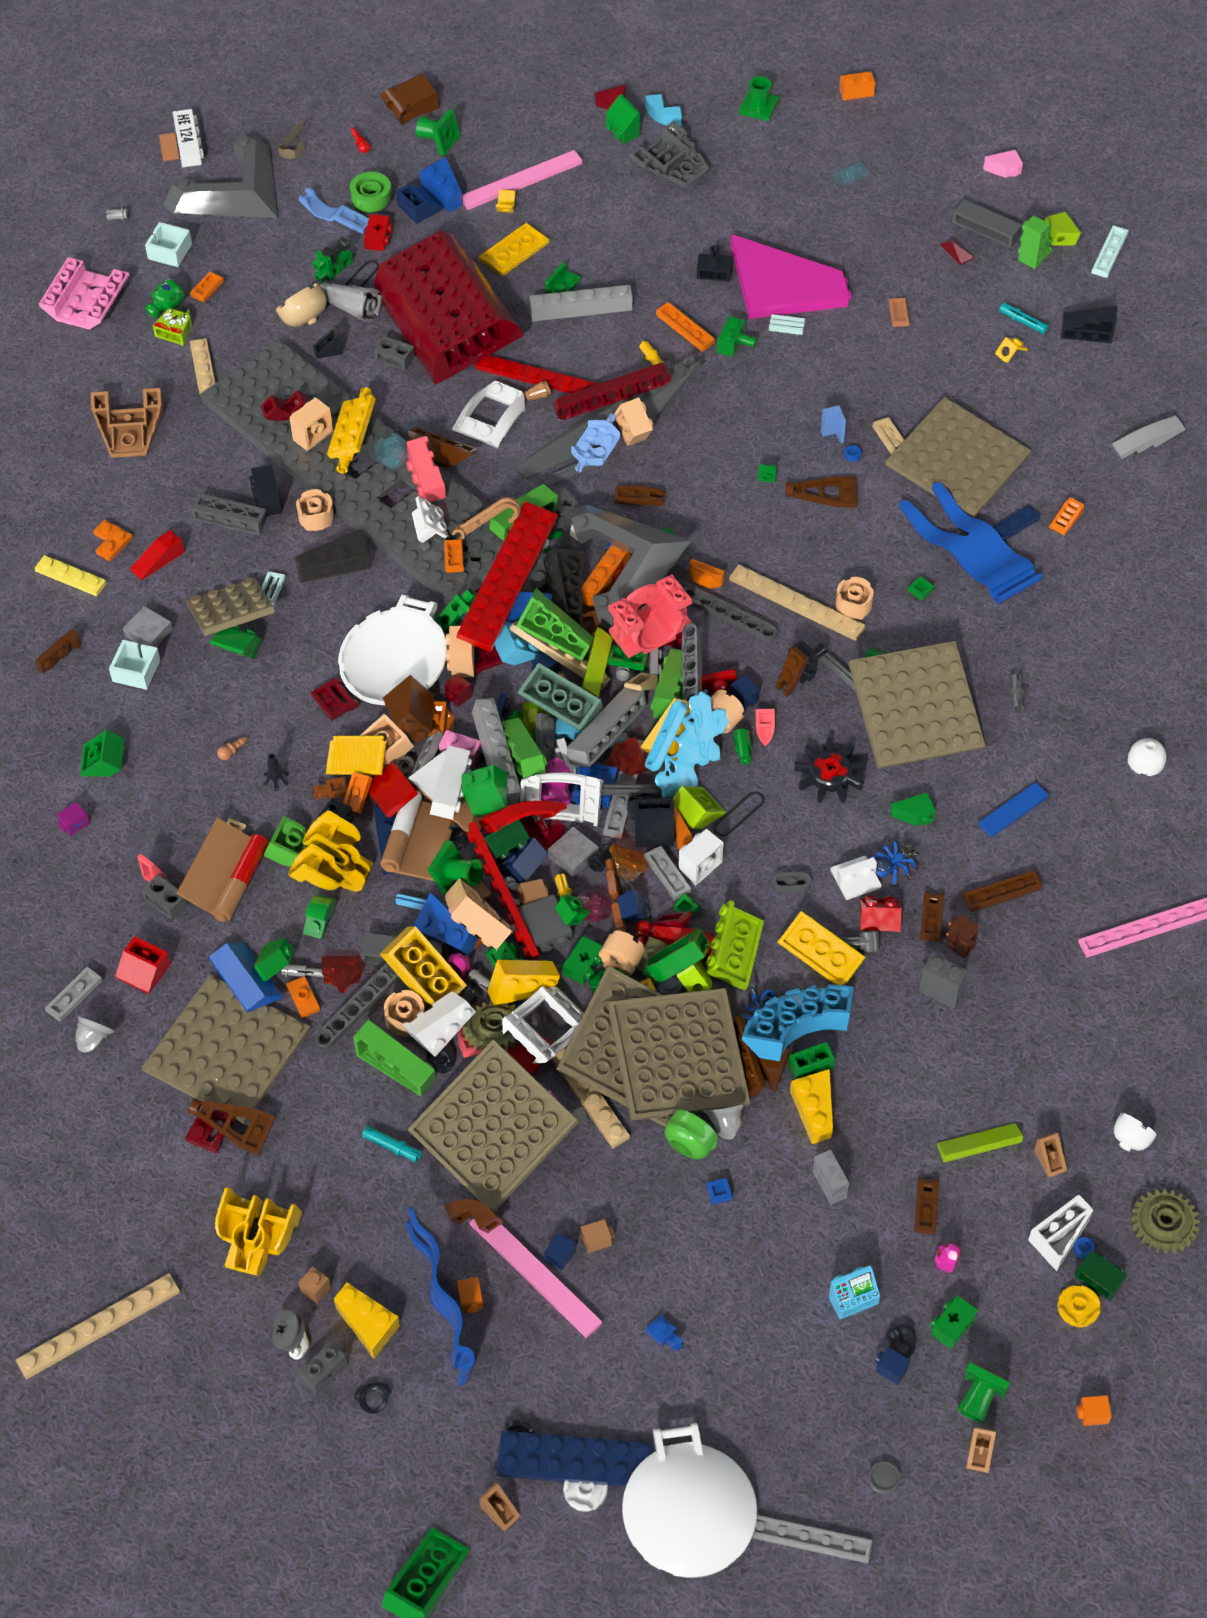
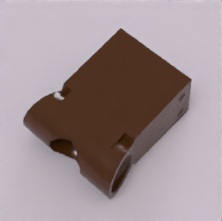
M423 74L397 85L396 88H387L381 94V99L393 112V115L401 125H404L412 118L439 109L437 92Z

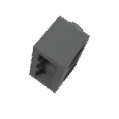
M383 336L374 349L376 361L404 371L407 370L415 358L414 346L387 336Z
M159 874L141 889L144 899L171 920L188 905L186 899L176 894L178 889L173 886V883L168 878H163Z

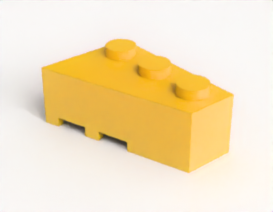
M497 960L487 992L493 1005L498 1006L530 998L542 986L546 989L556 987L560 975L553 961Z

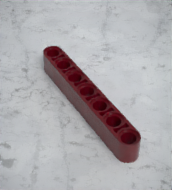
M658 363L557 398L553 406L557 417L561 420H566L664 386L670 382V374L666 365Z

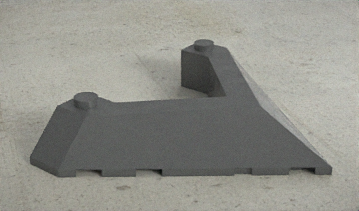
M244 133L233 141L235 156L243 161L242 182L196 184L184 176L172 185L163 203V207L175 215L186 213L195 216L206 214L215 217H247L255 219L267 217L278 220L270 145L259 137Z
M584 505L570 510L572 524L578 541L583 542L597 537L633 554L610 592L592 597L600 627L610 635L609 628L614 626V617L609 612L608 606L623 598L626 599L640 587L656 584L657 581L665 578L666 573L670 568L672 569L681 557L682 552L686 547L690 546L692 541L602 509Z

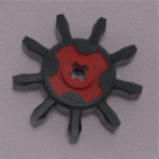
M827 738L826 751L818 754L807 744L805 746V754L812 759L811 763L795 761L794 771L809 773V777L799 781L800 791L815 785L819 788L817 802L821 803L823 801L826 791H836L838 798L844 803L846 802L844 787L847 784L859 790L863 789L864 781L851 776L853 772L866 771L867 765L866 761L850 763L848 758L854 752V745H849L843 753L833 751L832 739Z

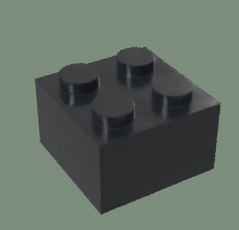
M272 464L251 468L252 476H249L252 487V496L254 500H257L254 501L255 506L265 508V516L282 513Z

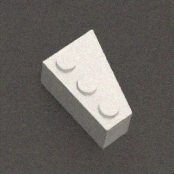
M453 991L432 1004L433 1007L427 1012L417 1014L418 1018L412 1022L402 1024L407 1032L435 1057L476 1012L466 1000Z
M1077 1195L1031 1230L1029 1236L1030 1243L1056 1271H1058L1074 1243L1090 1221L1093 1209L1080 1195Z

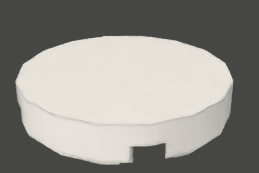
M569 1481L564 1482L563 1488L565 1499L569 1505L579 1511L586 1512L601 1506L607 1497L608 1490L607 1484L596 1485L593 1483L584 1484L582 1482L572 1483Z

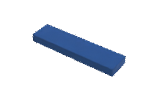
M1035 782L979 822V826L992 838L1048 799L1049 794Z

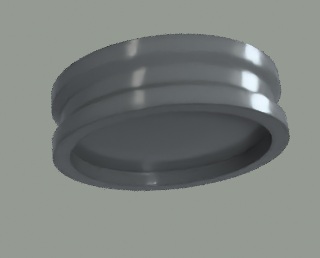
M886 1461L874 1464L869 1472V1483L873 1490L881 1494H889L897 1489L900 1482V1473L897 1467Z

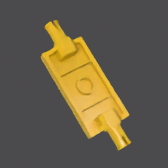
M364 387V390L361 388L359 398L343 401L327 452L331 459L336 457L340 459L336 470L342 474L348 472L350 461L353 460L354 453L360 452L376 400L371 395L372 391L368 387Z

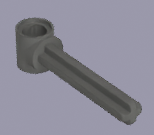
M878 931L860 932L859 937L840 938L854 949L861 948L862 952L880 951Z

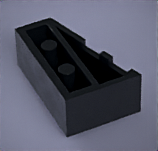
M1117 306L1064 312L1060 338L1112 344L1117 321Z

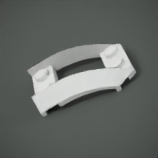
M494 381L479 390L469 400L452 430L499 448L501 440L506 436L514 421L526 410L525 395L520 390ZM485 396L509 406L495 427L470 417L476 406Z
M546 773L521 780L520 802L541 801L542 783L565 782L581 785L580 805L569 804L565 810L557 813L554 817L543 820L559 819L583 823L585 820L594 823L596 827L598 826L602 813L600 806L604 780L573 773ZM531 816L534 818V822L541 819L539 816Z
M542 986L527 1001L512 1011L510 1015L503 1018V1034L510 1031L513 1037L519 1040L527 1048L528 1052L536 1057L533 1063H546L569 1044L584 1013L558 987L546 989ZM544 1000L563 1017L566 1023L572 1026L569 1031L551 1046L523 1020Z

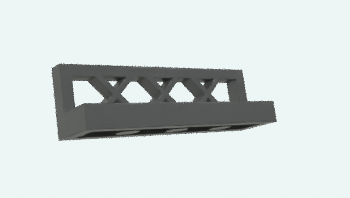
M199 493L191 508L193 520L260 535L262 532L261 522L266 514L265 508ZM202 500L209 501L210 503L205 506L200 505ZM225 505L227 508L220 510L216 506ZM242 509L243 512L237 514L233 510ZM259 513V516L254 518L250 517V514Z

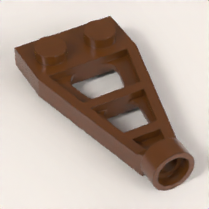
M835 476L799 483L786 482L785 496L835 507L857 508L856 476ZM829 486L838 487L839 496L835 498L826 496L823 493V489ZM818 487L819 495L807 494L805 489Z
M193 1098L188 1109L189 1114L199 1117L236 1146L258 1156L275 1121V1116L255 1108L201 1101ZM214 1110L224 1111L229 1114L225 1124L221 1125L212 1120L211 1116ZM234 1117H246L250 1120L244 1135H239L231 1129L230 1124Z

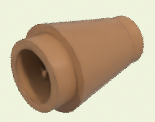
M541 381L527 391H524L528 401L547 398L551 394L546 381L543 383Z

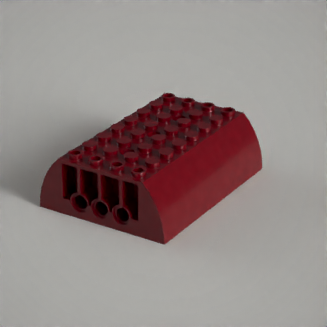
M438 231L382 262L378 268L375 278V289L380 291L377 294L382 297V305L406 342L414 346L416 357L435 385L524 336L522 330L463 244L451 233ZM440 291H445V292H444L443 294H441V295H438V294H437V293L440 292ZM456 313L460 314L457 317H452Z

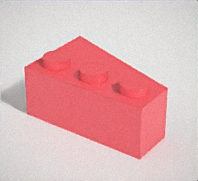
M427 436L407 441L408 461H406V466L409 472L412 471L411 476L414 485H418L419 497H423L424 500L426 499L429 502L446 498L445 485L438 466H435L432 459L434 457L433 452H429Z

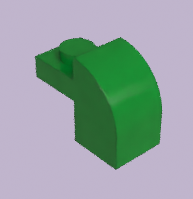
M316 894L312 897L305 914L307 918L303 934L323 939L328 919L332 918L334 914L336 898L322 894Z

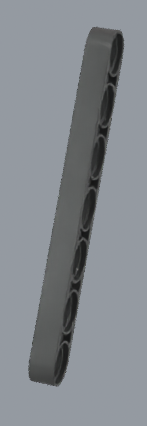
M675 578L686 593L693 592L695 594L693 597H690L692 599L691 605L763 641L771 642L776 638L777 629L774 625L679 578ZM706 599L709 600L710 603L704 605L701 603V601ZM719 607H723L726 609V611L718 612L716 609ZM739 615L742 618L740 620H734L732 619V616ZM755 623L757 624V627L750 628L748 627V624ZM771 631L773 635L766 636L763 632Z
M693 623L686 624L682 629L683 700L689 701L690 697L699 695L702 691L701 630ZM691 629H695V633L692 636H688V632ZM695 645V650L692 653H688L689 648ZM692 662H695V667L692 670H689V665ZM692 679H696V683L689 687V682Z
M388 963L317 1032L315 1038L319 1047L326 1049L333 1046L400 979L395 972L390 970L391 967ZM384 977L387 979V984L382 987L376 984L377 980ZM367 991L373 993V998L369 1001L362 999V995ZM351 1006L359 1007V1012L356 1015L348 1013V1009ZM337 1020L345 1022V1026L342 1029L334 1028V1023ZM323 1034L331 1036L328 1043L320 1042V1037Z

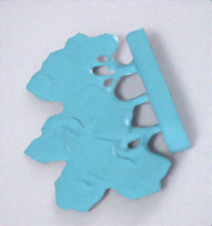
M702 691L699 695L690 697V714L688 716H685L687 705L684 702L676 700L672 704L646 759L645 767L651 771H657L663 764V761H665V770L659 772L655 778L656 785L662 789L663 798L675 796L681 786L698 787V778L694 771L695 764L698 763L704 766L710 760H720V748L713 738L724 732L729 724V720L726 717L725 709L712 711L711 697ZM690 718H693V719H694V722H691V721H688V720H689ZM683 722L686 729L677 737L676 733ZM674 740L678 742L679 750L675 755L669 756L667 753ZM669 761H671L674 764L675 772H672L670 770L669 766L671 764L669 763Z

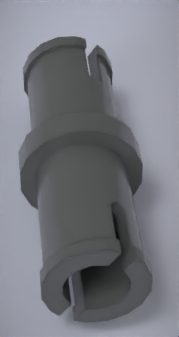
M1012 674L1010 676L1012 710L1016 711L1017 707L1018 711L1024 710L1023 696L1025 695V690L1022 687V675L1018 674L1017 678V674Z

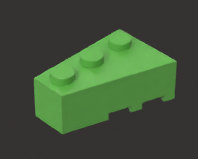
M1033 215L1022 226L1023 234L1020 238L1021 246L1018 250V260L1036 269L1053 251V248L1050 247L1052 240L1049 239L1051 236V224Z

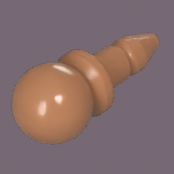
M242 737L232 744L227 743L226 746H221L217 751L218 758L223 761L229 760L232 754H236V750L244 745L248 738Z

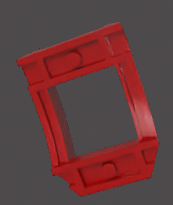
M557 800L520 802L492 812L480 819L479 824L484 834L495 833L502 827L526 816H539L541 819L554 817L557 813L565 810L567 806L564 801L558 802Z

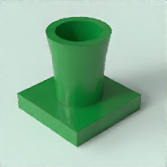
M756 76L749 81L750 89L739 109V114L769 122L779 102V97L769 94L771 81L767 77Z
M450 109L447 110L439 121L421 116L416 125L417 137L420 139H434L438 154L445 156L460 138L454 110Z
M446 840L427 871L442 894L445 895L459 878L468 885H478L482 880L484 869L479 859H463L453 842Z
M969 1363L965 1379L972 1382V1385L956 1410L965 1417L984 1424L994 1394L1005 1399L1010 1382Z

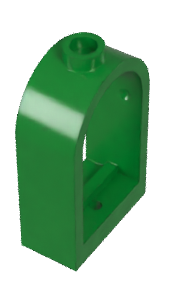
M699 927L653 955L644 964L645 969L643 973L647 979L650 978L655 983H661L704 958L710 942Z

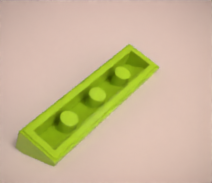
M597 627L594 634L582 683V689L599 698L613 639L612 636Z
M1013 1123L937 1143L943 1162L1021 1143L1023 1134L1017 1125Z

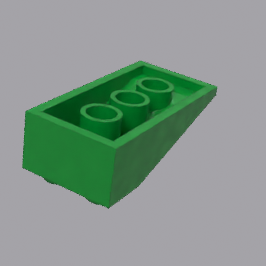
M432 1527L386 1590L382 1607L400 1618H429L470 1552V1549Z

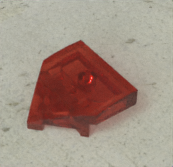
M636 737L621 743L615 742L612 753L605 761L606 765L616 767L618 771L630 776L649 770L645 767L646 761Z
M321 956L324 983L336 986L342 994L346 992L347 987L360 981V975H362L361 956Z

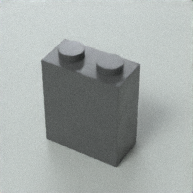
M554 894L518 907V911L538 952L543 954L548 953L552 948L564 947L573 941L570 926L565 925L555 909L558 901Z
M931 954L923 967L919 992L955 1009L964 993L968 970Z

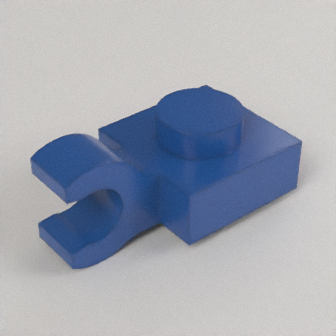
M662 1315L646 1328V1332L661 1346L667 1342L676 1352L683 1346L681 1344L683 1340L675 1334L676 1328Z

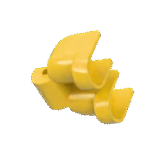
M326 811L309 827L303 839V844L307 847L295 858L288 876L298 882L306 880L325 890H335L341 886L342 888L358 892L362 890L373 862L361 856L358 850L353 847L361 839L358 829L335 813ZM334 856H335L336 858H338L339 860H341L342 862L339 863V862L335 861Z
M225 1187L215 1220L218 1236L222 1240L231 1243L225 1267L260 1276L265 1269L268 1255H280L286 1249L294 1228L299 1225L303 1212L296 1204H291L290 1209L286 1210L277 1206L268 1198H266L263 1205V1201L257 1195H253L250 1201L239 1197L229 1187ZM262 1209L257 1235L254 1240H248L254 1219L259 1217Z

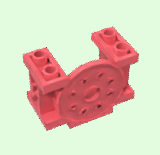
M669 575L657 581L656 584L640 587L626 599L623 598L609 605L608 610L614 617V626L609 628V633L628 658L640 652H643L645 655L675 640L676 634L682 632L686 624L692 623L687 617V606L692 604V599L675 577ZM646 603L643 608L638 610L642 604Z

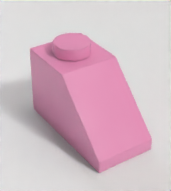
M1016 150L986 156L983 168L985 171L1005 178L1015 177L1021 174L1023 162Z

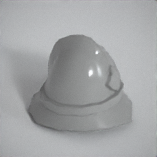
M78 1015L79 1022L75 1032L77 1048L84 1053L91 1052L108 1035L116 1031Z
M744 1105L717 1110H703V1112L711 1119L718 1135L726 1140H731L736 1136L740 1128L741 1111Z

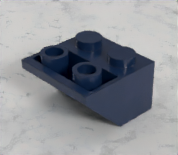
M408 184L396 191L397 206L416 224L443 210V207L423 188Z
M534 837L526 840L528 844L522 848H512L510 850L511 854L505 858L497 857L494 859L495 863L498 864L505 860L507 861L505 865L497 866L502 875L513 877L516 882H526L548 854Z

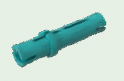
M1006 302L1000 307L999 311L1011 317L1013 321L1017 320L1040 332L1042 335L1048 330V324L1022 312L1020 308L1016 309Z
M369 1125L363 1130V1138L391 1150L396 1156H403L417 1163L422 1155V1151L407 1145V1142L396 1140Z

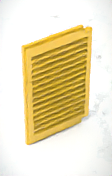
M333 736V741H330L326 774L352 775L354 772L362 775H382L386 748L384 736Z

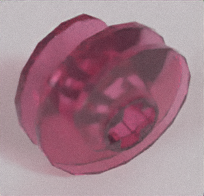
M585 891L578 895V899L581 901L584 909H589L590 911L584 920L602 921L610 916L612 902L606 895L595 891Z

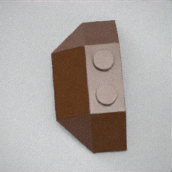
M418 427L408 430L411 440L427 436L429 452L432 451L434 455L432 457L433 461L441 463L444 467H452L478 452V448Z

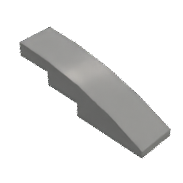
M1173 416L1128 434L1112 443V446L1120 458L1123 459L1135 451L1140 453L1152 445L1154 447L1161 445L1184 431L1185 427L1177 416Z

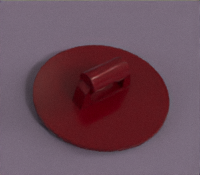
M530 817L522 824L529 837H534L544 850H548L566 834L565 827L559 819H539L537 822H534V818Z

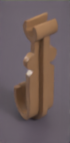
M513 497L501 498L465 523L458 524L452 535L459 532L461 534L457 540H463L467 534L507 508L514 510V514L508 521L512 523L519 517L521 505Z

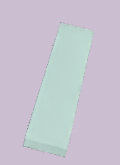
M1112 226L1091 273L1108 277L1129 230Z

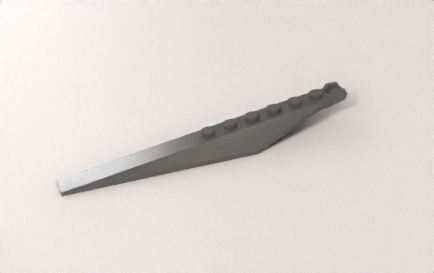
M690 355L683 362L667 368L671 378L668 384L592 410L515 467V469L525 479H528L575 458L571 453V447H575L587 429L589 420H607L610 413L614 414L620 404L636 398H640V401L645 404L647 417L653 421L687 379L701 369V363L699 361L694 363L695 358ZM614 420V422H613L612 424H613V425L617 428V430L620 432V437H622V434H621V431H620V429H619V427H618V424H617L616 420ZM599 445L592 446V448L600 447Z

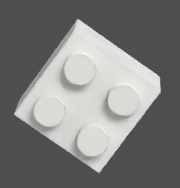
M708 829L698 833L692 842L684 845L679 851L680 874L696 886L722 863L723 842Z

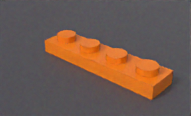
M669 302L656 310V315L700 351L703 352L715 344V339Z

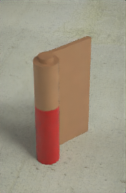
M217 817L176 894L214 915L218 921H229L269 845V841L258 834L250 837Z

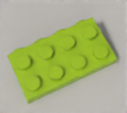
M730 900L728 903L723 904L719 911L721 916L715 927L716 936L710 946L712 952L706 962V965H708L706 973L737 988L746 990L749 985L764 921L735 908V902Z

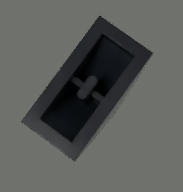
M336 325L313 345L317 359L342 354L340 336Z

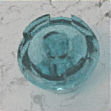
M391 433V437L387 439L382 437L374 446L375 460L389 469L400 467L408 458L405 439L397 433Z

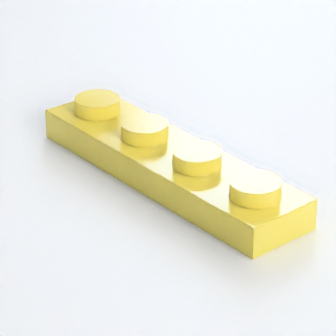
M45 555L35 567V571L95 596H98L107 584L105 579Z

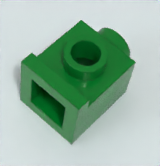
M570 894L563 895L560 898V902L555 906L566 926L579 925L590 913L589 909H584L577 896L571 897Z

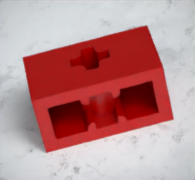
M370 214L364 235L365 249L385 251L386 245H389L390 242L389 233H392L393 224L390 223L389 216Z

